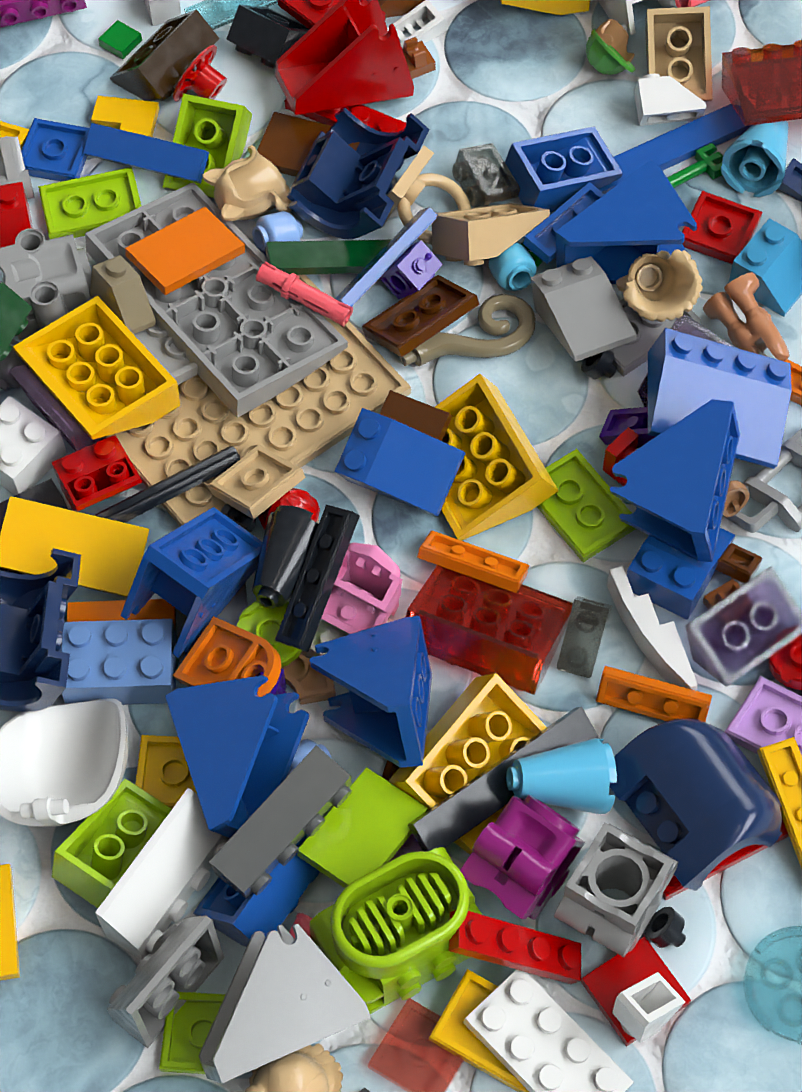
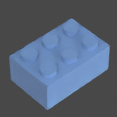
M173 619L64 622L62 652L70 654L66 688L61 693L65 704L107 698L117 699L122 705L167 703L165 695L176 690V678L173 677V674L176 671L177 657L172 653L177 644V635Z

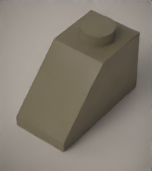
M121 255L92 266L90 296L92 298L98 295L133 334L155 326L156 320L140 275Z

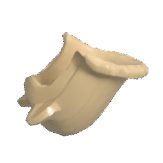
M252 145L247 147L250 156L234 160L224 169H211L202 175L205 182L215 187L214 199L217 207L221 210V217L225 221L255 219L274 208L278 211H291L288 207L291 201L287 198L290 189L286 185L285 179L281 177L282 174L278 168L260 155Z
M679 249L674 250L671 255L669 252L662 250L656 254H643L642 257H638L631 264L628 275L616 281L618 290L623 292L624 301L628 302L630 308L637 311L638 315L644 317V319L650 321L658 320L660 322L666 319L672 321L675 318H680L683 316V311L690 312L693 309V305L697 303L703 288L701 285L702 278L696 269L695 260L691 259V255L685 250L680 251Z
M318 1043L315 1046L308 1045L252 1070V1076L249 1078L250 1086L246 1088L245 1092H341L343 1073L340 1071V1063L335 1062V1057L330 1055V1052L324 1050L323 1046Z

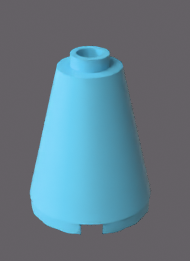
M775 113L762 115L725 151L721 166L722 175L726 182L737 192L743 194L744 191L754 193V197H762L772 194L780 187L785 177L789 130L788 123L782 116Z
M593 738L516 759L512 767L507 769V787L509 790H513L516 797L525 799L529 794L545 804L594 814H606L611 810L615 800V795H609L610 783H617L616 764L612 748L609 743H602L604 739Z

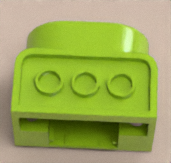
M439 847L429 852L418 851L401 855L352 882L341 892L335 904L313 917L309 927L313 942L365 1001L369 1013L372 1014L400 997L402 1000L412 998L422 990L421 985L433 978L436 981L447 978L456 970V965L470 958L469 956L450 952L449 940L464 922L468 911L481 915L482 913L475 904V897L469 889L462 872L453 863L445 848ZM456 910L455 914L450 919V912Z

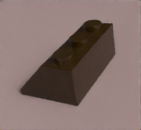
M195 9L167 20L110 79L116 85L144 101L157 99L164 101L174 93L175 88L173 86L180 80L191 62L205 48L214 45L220 38L199 11Z

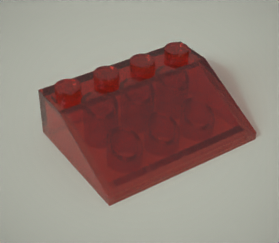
M802 40L783 46L774 43L766 44L763 48L758 49L738 47L733 49L732 52L722 53V89L745 126L802 119Z
M437 565L408 607L406 617L420 616L428 655L444 660L451 665L478 673L481 676L497 673L507 685L512 686L516 690L535 695L547 673L576 604L523 584L517 593Z

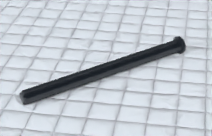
M229 446L93 516L125 523L225 472L240 460V456L234 446ZM0 568V571H5V572H9V573H16V574H24V573H20V572H16V571H11V570H7V569Z

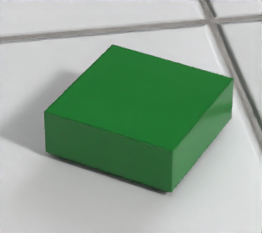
M117 20L98 38L100 47L124 59L142 41V36L140 32Z

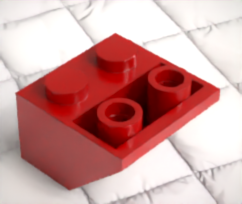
M115 434L51 462L61 490L72 510L76 512L142 483L141 477Z

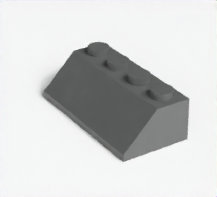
M316 745L209 861L215 874L246 899L252 892L256 896L259 895L271 882L272 877L269 874L279 863L285 866L299 850L296 844L305 834L309 837L313 836L324 824L326 819L323 817V814L332 805L338 808L352 792L349 788L352 784L351 775Z

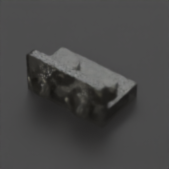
M493 143L459 149L456 161L452 167V173L455 181L459 182L473 208L489 206V203L518 197L521 188Z

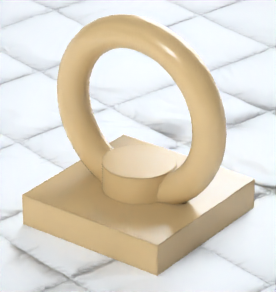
M423 146L388 195L394 204L387 219L397 207L400 220L405 226L413 218L411 205L426 186L438 187L448 192L455 200L458 210L470 209L471 206L465 192L450 178L435 173L420 174L434 154L426 146ZM426 229L417 239L432 245V231Z

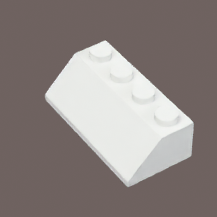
M187 788L95 912L106 938L140 960L149 953L154 954L162 945L161 940L172 921L176 923L181 919L188 907L187 900L195 890L200 891L210 877L209 870L212 867L209 861L230 839L208 829L198 795L191 789Z

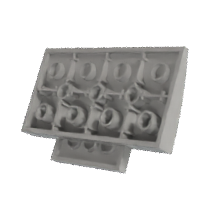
M194 182L85 233L86 252L97 264L121 255L140 275L156 324L134 334L135 337L170 373L178 385L199 375L237 418L290 388L348 347V341L321 314L291 298L287 300L281 297L280 292L256 281L259 268L265 261L267 262L266 256L232 221L222 219L221 210ZM206 207L245 244V253L175 291L164 295L125 256V248Z

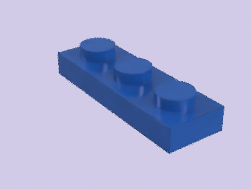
M589 182L527 234L523 244L548 264L556 257L555 231L604 194Z

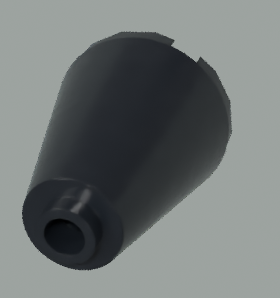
M281 505L276 508L275 512H271L268 517L252 592L256 596L257 602L264 607H282L292 596L319 525L310 519L313 513L306 509Z

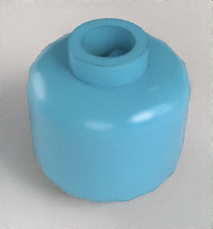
M514 243L498 257L489 258L488 264L490 272L498 285L507 291H517L526 288L531 283V277L536 275L537 269L534 259L520 243Z

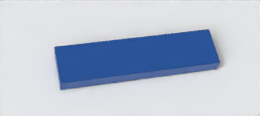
M91 123L83 152L87 156L200 184L209 156V152L206 150Z

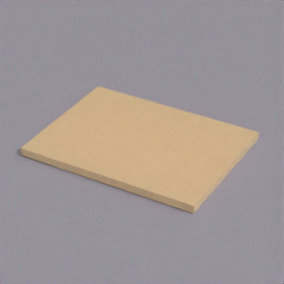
M298 275L300 277L299 280L320 290L306 275ZM323 316L348 341V347L323 366L267 402L237 418L200 376L196 375L178 385L179 407L152 424L115 433L147 488L229 446H234L241 459L256 446L260 445L301 468L349 436L362 408L379 414L390 390L408 396L411 394V386L350 321L342 327L340 324ZM221 474L161 505L179 526L186 524L213 507L221 512L226 503L212 495L208 487L209 483Z

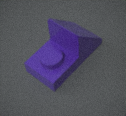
M648 407L610 410L599 438L605 445H610L629 427L639 435L637 448L639 449L655 438L648 435Z

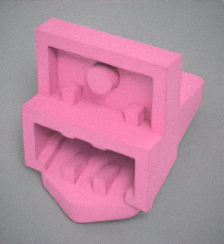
M349 544L321 619L349 634L385 624L390 615L394 616L399 607L403 579L400 578L398 565L377 545Z

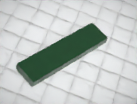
M392 239L266 242L265 252L269 264L288 274L360 273Z

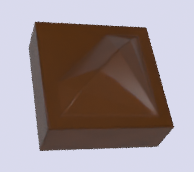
M730 543L719 559L715 570L748 585L759 569L763 558Z

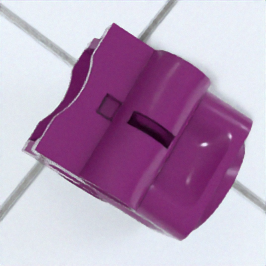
M529 794L525 800L512 796L495 823H489L481 832L473 845V852L460 871L465 879L473 885L484 887L493 892L501 900L504 907L519 918L526 919L529 917L532 920H536L549 899L557 893L570 872L568 868L585 842L577 837L580 831L577 826L543 802Z

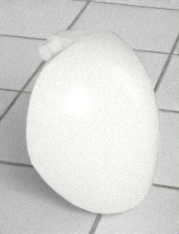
M107 698L51 705L43 710L23 712L6 722L0 728V815L11 822L21 825L62 826L82 820L98 812L106 805L120 786L127 765L128 731L121 702L117 699Z

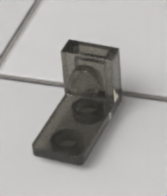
M579 596L574 599L557 662L558 670L586 678L592 676L605 625L610 618L612 605Z

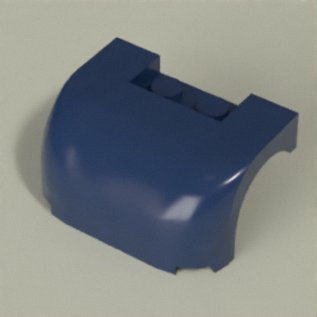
M346 108L336 113L334 116L337 119L335 124L326 134L320 131L288 192L287 198L291 201L288 207L315 229L341 239L359 238L382 228L394 204L387 196L393 186L391 181L395 173L404 164L405 159L419 153L430 130L412 113L406 117V127L395 133L377 131L365 125ZM360 142L356 151L348 145Z
M53 548L50 556L56 561L57 566L43 574L23 575L0 571V710L16 712L43 710L50 707L65 690L70 654L61 652L66 602L78 587L80 554Z
M673 719L645 730L614 756L617 783H610L609 787L619 800L626 802L663 854L678 861L674 875L684 888L697 891L702 886L707 875L726 857L749 845L759 844L771 847L782 834L780 832L782 822L780 807L782 805L779 799L735 742L720 728L698 719Z

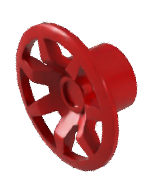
M210 45L205 48L191 62L175 87L173 100L179 101L183 94H186L189 90H192L199 97L213 100L221 92L227 78L211 66L217 52L216 45Z

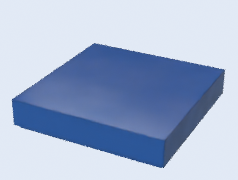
M34 118L21 150L25 169H28L29 175L60 182L80 178L88 157L83 152L90 128Z

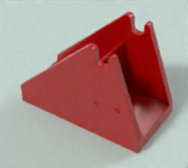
M341 0L276 61L275 77L295 115L413 96L414 84L396 28L393 24H390L388 31L378 0H366L364 2L359 0Z

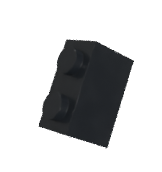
M239 5L226 40L236 44L235 50L249 56L255 54L261 57L260 62L276 69V61L310 29L268 7Z

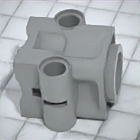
M30 228L21 231L17 235L14 245L0 248V269L4 273L3 283L33 307L26 318L29 320L26 328L17 335L19 340L28 338L92 299L90 296L92 273L84 248L77 249L73 234L46 241L41 231Z
M604 822L586 855L565 885L564 896L556 909L554 917L580 933L591 936L594 941L625 957L635 947L660 906L663 892L676 871L678 861L649 845L642 844L635 837ZM605 889H618L624 891L630 898L615 900L607 897L601 891Z

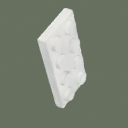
M515 970L463 1021L473 1034L529 1092H625L634 1083L527 972Z

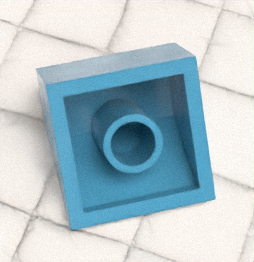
M769 218L734 259L729 282L746 273H755L759 280V287L753 294L755 300L783 317L802 295V240L798 234Z

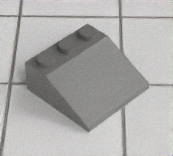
M206 915L184 918L178 926H171L162 937V945L153 956L149 954L141 960L135 970L136 975L127 986L121 985L109 1000L110 1006L107 1010L112 1020L146 1048H149L164 1030L165 1016L169 1014L174 1006L175 1015L186 1002V1000H178L179 993L176 991L196 992L224 959L213 921Z

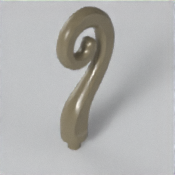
M499 294L485 300L478 310L477 318L479 325L483 331L493 336L507 333L510 329V323L507 320L497 321L492 318V313L495 311L507 310L518 319V327L511 334L499 339L486 340L438 332L402 358L400 357V360L404 366H408L413 362L418 366H422L446 355L475 358H493L509 355L522 348L532 337L536 321L534 311L526 301L515 295Z

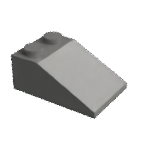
M592 256L577 259L573 263L549 269L531 277L536 312L575 362L637 340V335L606 273Z

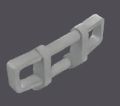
M802 429L782 444L778 466L775 469L765 466L755 476H750L743 482L750 493V497L766 507L754 517H748L739 511L732 517H726L727 519L748 532L754 533L778 513V516L788 528L795 532H799L802 529V504L797 508L786 495L767 484L789 462L802 468Z

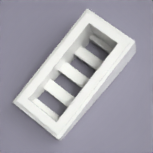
M429 0L423 1L393 23L398 37L402 41L400 43L402 48L404 41L416 37L418 42L423 41V43H426L448 30L445 19ZM418 25L421 29L416 31L413 27ZM407 30L411 36L407 38L402 32Z

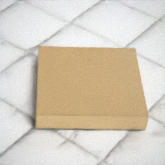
M258 445L209 483L208 487L212 495L255 519L306 477L302 468Z

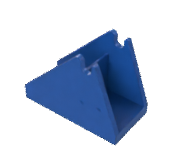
M649 160L555 231L556 266L558 268L573 263L577 259L592 256L606 273L610 283L616 284L619 278L628 275L631 264L638 257H642L643 254H656L662 250L669 252L671 255L676 249L687 252L682 244L684 243L685 235L678 228L687 226L695 231L697 230V223L660 166Z
M711 399L612 467L613 474L616 477L625 478L627 483L623 487H611V494L622 499L625 504H631L636 507L635 512L632 514L619 515L622 522L698 561L713 562L740 437L734 402Z
M213 507L148 546L120 616L127 620L131 613L137 615L156 593L187 616V620L172 653L179 658L183 651L186 653L190 651L213 616L218 617L257 569L262 541Z
M420 616L401 618L315 645L316 653L327 654L311 657L309 660L311 668L349 690L347 693L328 698L330 707H340L324 711V721L400 768L423 766L432 671Z
M263 675L178 688L165 695L208 829L229 838L238 831L285 780L309 719V713L301 709L295 713L289 712L290 704L299 698V694L296 692L278 695L268 693L258 697V688L268 681V678Z

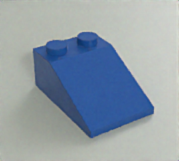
M595 126L514 142L511 144L502 168L523 205L549 209L550 212L556 211L589 182L600 189L620 179L623 175L622 170Z
M362 408L334 472L348 482L438 517L465 456V452L396 420Z
M722 528L719 529L713 562L698 561L649 535L627 570V578L632 592L638 596L649 594L652 603L688 620L715 574L719 559L735 539V534Z

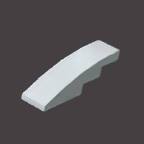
M624 567L610 569L607 582L608 590L622 621L639 649L667 683L696 691L698 685L674 621L660 625L649 594L634 597Z

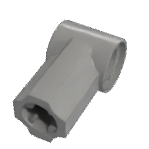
M1 137L0 186L23 182L27 199L35 198L29 171L25 169L18 137Z

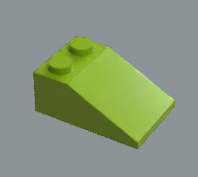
M183 94L173 142L209 152L204 173L211 169H224L232 161L241 158L246 145L252 113L243 105ZM165 175L162 187L176 191L193 182ZM203 178L201 184L194 182L209 198H214V186L205 182Z
M125 778L112 799L98 812L88 816L54 851L51 877L96 908H99L172 809Z

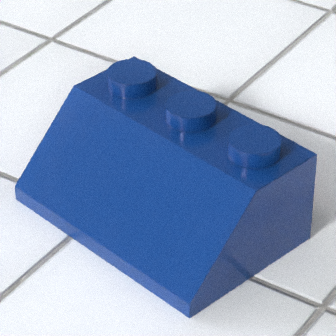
M304 835L296 846L299 848L307 837ZM296 853L285 866L279 863L269 874L272 877L271 882L259 895L256 896L252 892L247 899L218 877L193 914L196 916H208L212 919L215 929L240 945L247 947L255 931L263 932L265 937L269 931H277V926L281 925L288 914L295 910L299 903V898L308 885L318 877L320 871L298 857Z

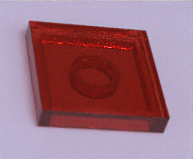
M408 998L369 1061L368 1068L407 1092H446L463 1065L464 1059L458 1055H453L429 1040L441 1016Z

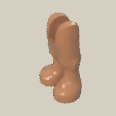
M750 272L739 276L726 284L724 287L726 292H718L708 299L703 307V311L710 319H719L728 329V336L735 347L763 356H767L764 350L768 348L778 360L785 361L789 358V350L780 332L772 322L771 315L764 308L759 307L753 294L759 287V280L755 273ZM733 301L744 313L746 323L739 318L734 310Z

